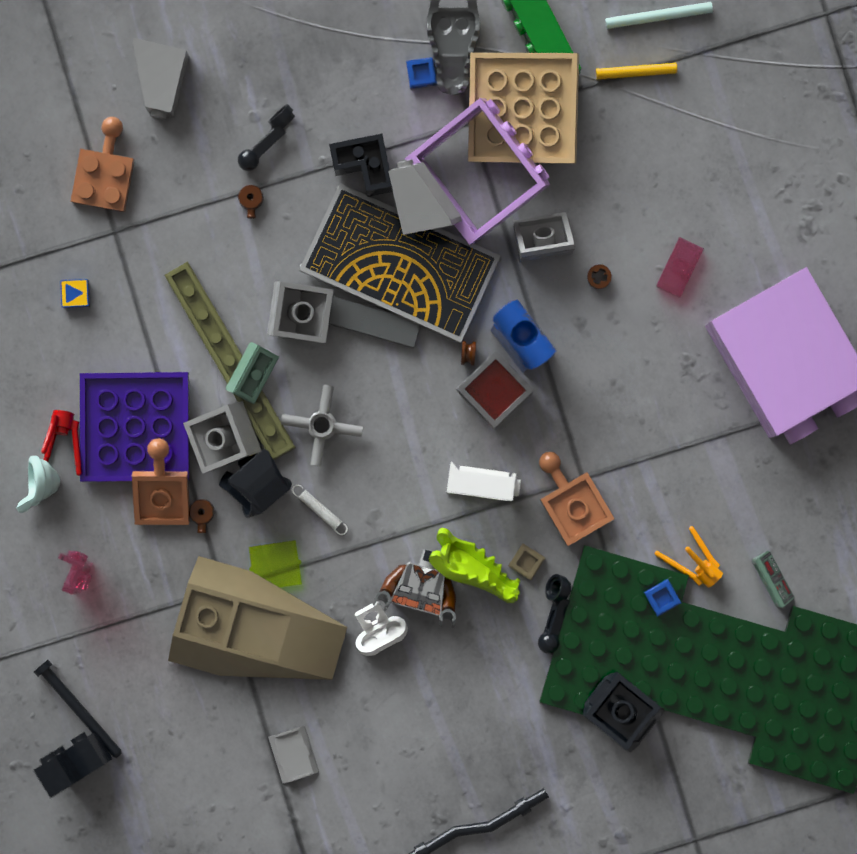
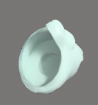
M38 456L29 457V495L18 503L17 511L24 513L32 506L38 505L40 501L54 494L60 485V476L47 461L40 459Z

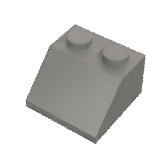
M282 281L275 282L267 335L326 343L333 289Z
M243 401L228 404L183 423L202 474L261 452Z

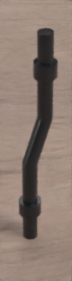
M543 788L526 799L522 797L514 802L515 805L490 821L453 826L427 843L421 842L414 847L415 850L408 854H430L456 837L493 832L519 815L525 816L530 813L532 807L546 800L549 796Z

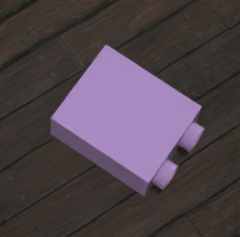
M807 267L705 325L706 330L769 438L783 433L791 445L819 429L812 418L816 413L830 406L838 418L857 408V353Z

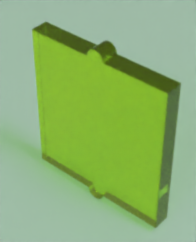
M296 540L249 547L251 560L249 571L254 572L279 588L302 584L299 566L302 561L298 559Z

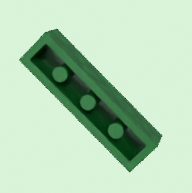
M501 0L506 11H512L516 19L513 21L517 33L519 36L524 35L528 44L525 45L528 53H573L547 0Z

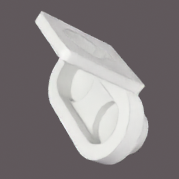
M378 601L375 606L371 604L355 613L356 619L364 630L358 636L356 646L359 652L365 656L376 655L391 645L402 641L408 632V626L404 619L398 616L388 618ZM378 612L377 620L372 623L370 620H364L368 613Z

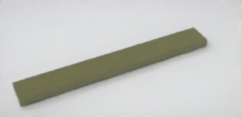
M187 261L164 276L228 384L242 358V354ZM263 390L255 404L233 394L238 402L243 401L255 433L264 448L269 451L273 460L296 448L284 426L281 425L280 419Z

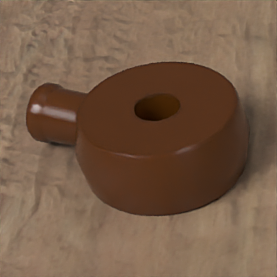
M247 185L240 190L238 201L243 208L247 209L248 219L256 218L255 209L259 208L263 202V192L255 185ZM253 195L254 198L252 200H249L248 196Z
M205 499L194 501L189 510L191 520L198 524L197 533H206V524L213 519L215 514L214 506ZM200 509H204L205 513L203 515L199 514Z

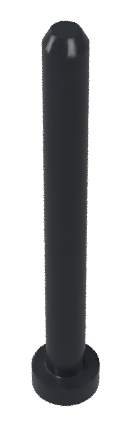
M49 660L45 661L34 671L36 676L42 675L92 733L97 732L112 757L118 758L122 754L118 745L50 669L52 663Z

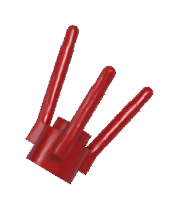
M53 410L51 423L41 449V453L44 454L43 460L49 461L56 435L67 436L69 431H72L76 475L80 476L82 471L78 437L79 421L74 420L75 414L72 412Z

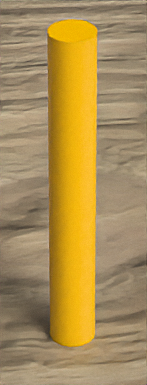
M676 63L596 69L597 80L677 74Z

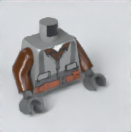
M426 549L422 551L419 564L408 562L407 565H399L385 578L380 591L376 594L372 603L375 606L378 600L385 603L383 611L388 609L390 603L438 615L439 626L441 627L444 619L452 621L451 628L455 626L456 594L452 581L431 565L429 557L433 551Z

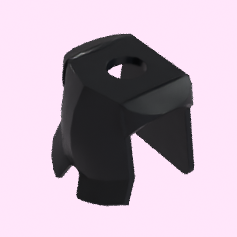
M266 449L238 461L240 469L235 474L226 471L219 483L221 488L242 505L246 518L262 514L288 492L292 486L291 480L281 475L272 456Z

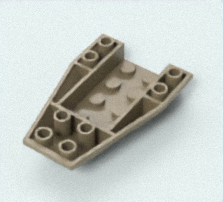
M198 556L187 584L173 632L168 661L219 676L332 680L347 626L252 571Z

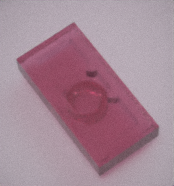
M679 237L656 287L680 298L704 248Z

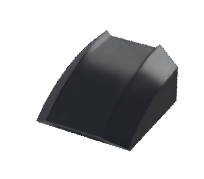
M614 672L605 676L585 701L583 715L626 751L632 752L640 745L641 741L661 718L665 709L621 674Z

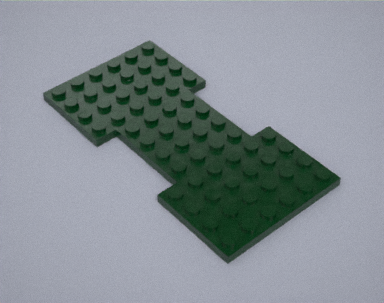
M584 545L568 599L571 601L567 607L558 636L559 647L553 652L539 700L540 703L583 715L585 701L603 678L618 672L663 707L665 711L755 736L748 759L749 764L852 794L855 793L857 786V624L792 606L785 632L682 602L689 575ZM668 579L681 604L660 616H656L643 592Z

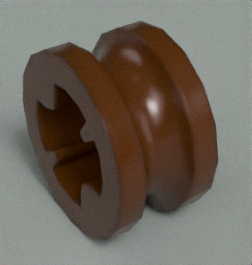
M601 264L591 267L587 275L588 283L595 289L607 287L612 277L609 268ZM599 269L606 272L604 276L607 275L606 282L601 281L600 284H596L593 282L595 278L591 276L593 272L598 273Z
M462 341L461 365H464L466 362H469L471 366L475 365L476 342L473 341L471 344H467L466 341Z

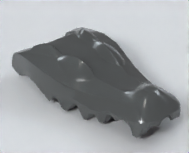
M430 0L427 16V35L437 68L438 88L446 94L455 95L463 93L467 90L469 83L470 53H474L480 31L477 0H467L468 7H439L440 0Z

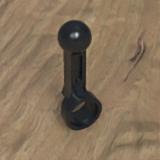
M288 104L277 111L268 121L271 125L270 132L251 150L246 149L239 154L238 164L243 170H254L259 164V158L286 133L283 128L295 117L292 113L293 109Z
M559 574L552 575L545 588L547 599L553 603L544 633L538 639V646L542 652L548 654L555 652L559 647L558 636L567 607L571 601L567 599L571 592V583L565 576Z

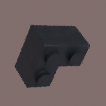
M382 133L329 144L336 176L362 171L367 197L393 192Z
M96 731L89 736L85 732L70 740L73 746L65 750L62 745L39 760L42 765L33 771L50 799L113 759Z

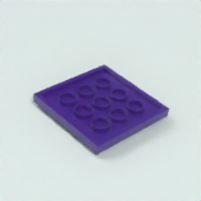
M189 372L80 373V457L82 471L80 482L132 481L133 471H154V461L149 456L147 447L156 438L165 440L169 445V453L164 458L165 471L188 472V481H190V441L183 424L189 421Z

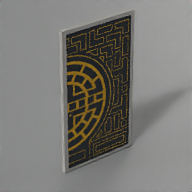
M339 184L305 259L300 265L299 271L461 344L465 339L466 331L497 263L500 262L501 255L476 244L469 245L465 239L441 228L403 235L396 208L372 197H367V195L343 184Z

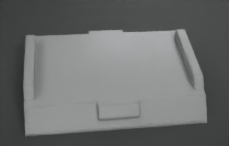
M305 725L268 737L282 783L292 782L319 772Z

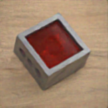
M496 351L456 391L495 429L534 390Z

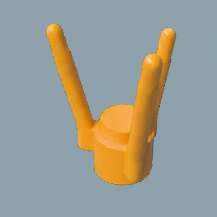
M690 526L689 530L707 560L702 561L690 547L685 548V551L698 564L695 569L697 575L661 552H655V556L681 573L689 575V578L693 579L698 586L703 583L707 588H710L723 575V572L718 568L720 564L713 558L693 526Z

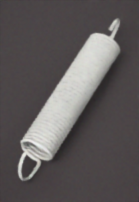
M301 485L293 487V494L334 529L337 534L344 535L347 533L348 528L346 524H343L346 526L345 533L340 534L336 531V528L342 521L306 490L298 497L294 493V488L300 486L303 489Z

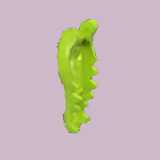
M446 528L439 529L436 538L442 546L441 551H433L429 557L431 565L438 572L455 582L475 586L492 593L506 603H515L518 600L520 579L511 580L507 577L506 573H502V564L495 563V556L486 557V550L484 548L477 549L475 543L454 537Z

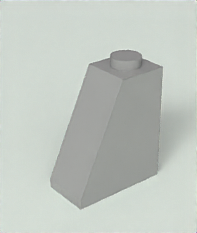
M134 38L133 48L145 108L148 112H151L150 116L163 120H166L167 116L174 118L189 54L184 49Z
M413 159L397 162L398 168L388 171L403 235L451 226L462 221L461 215L424 162L414 164Z

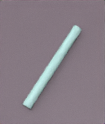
M711 2L624 15L605 18L606 29L663 21L713 13V7Z

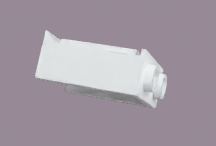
M451 461L447 493L513 501V496H519L521 480L516 479V473L509 477V472L460 466L458 470Z

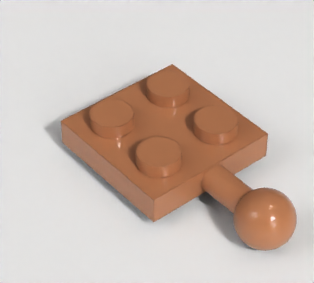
M108 117L103 121L101 127L105 135L103 151L96 152L80 149L70 202L125 212L135 159L113 155L115 140L121 135L123 124L116 117Z
M161 438L153 439L148 444L147 451L154 461V471H133L132 474L135 525H189L188 472L165 471L164 458L169 453V445Z
M545 452L539 459L540 468L544 472L551 474L559 489L540 500L564 542L569 546L615 518L588 472L568 483L559 468L561 464L560 457L554 452Z

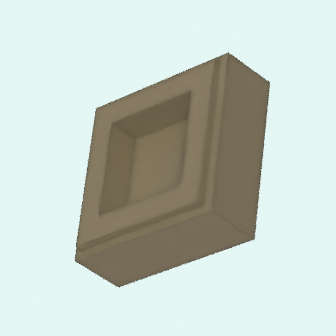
M522 543L508 566L531 581L545 560V557Z

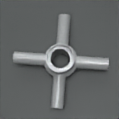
M323 385L319 411L312 414L310 418L287 414L282 415L281 425L306 428L311 436L315 438L310 465L321 467L325 440L331 438L335 433L362 437V426L337 423L334 416L330 414L334 386ZM320 418H325L330 423V427L325 433H318L315 430V422Z

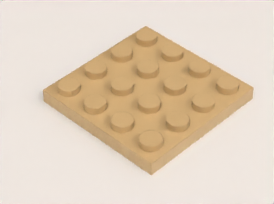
M470 53L469 106L479 98H486L487 101L493 100L500 109L498 115L502 121H508L517 132L514 135L520 144L525 143L533 153V156L530 158L534 163L576 164L579 54ZM483 111L469 122L468 162L521 163Z

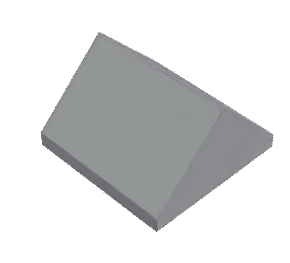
M566 212L513 220L520 262L572 254L574 252L575 244Z

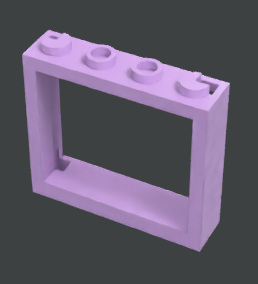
M479 98L405 158V160L413 159L414 164L424 162L461 215L462 221L454 225L469 245L477 243L551 185L547 180L549 175L540 164L536 166L530 158L533 156L531 150L525 143L520 144L514 136L517 132L508 121H502L498 115L500 113L498 106L493 100L487 101L486 98ZM483 111L537 184L485 225L477 229L424 158Z

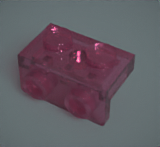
M69 550L68 553L59 554L58 559L72 564L62 591L69 594H77L88 588L92 578L89 572L93 565L92 562L87 561L88 555L76 550Z

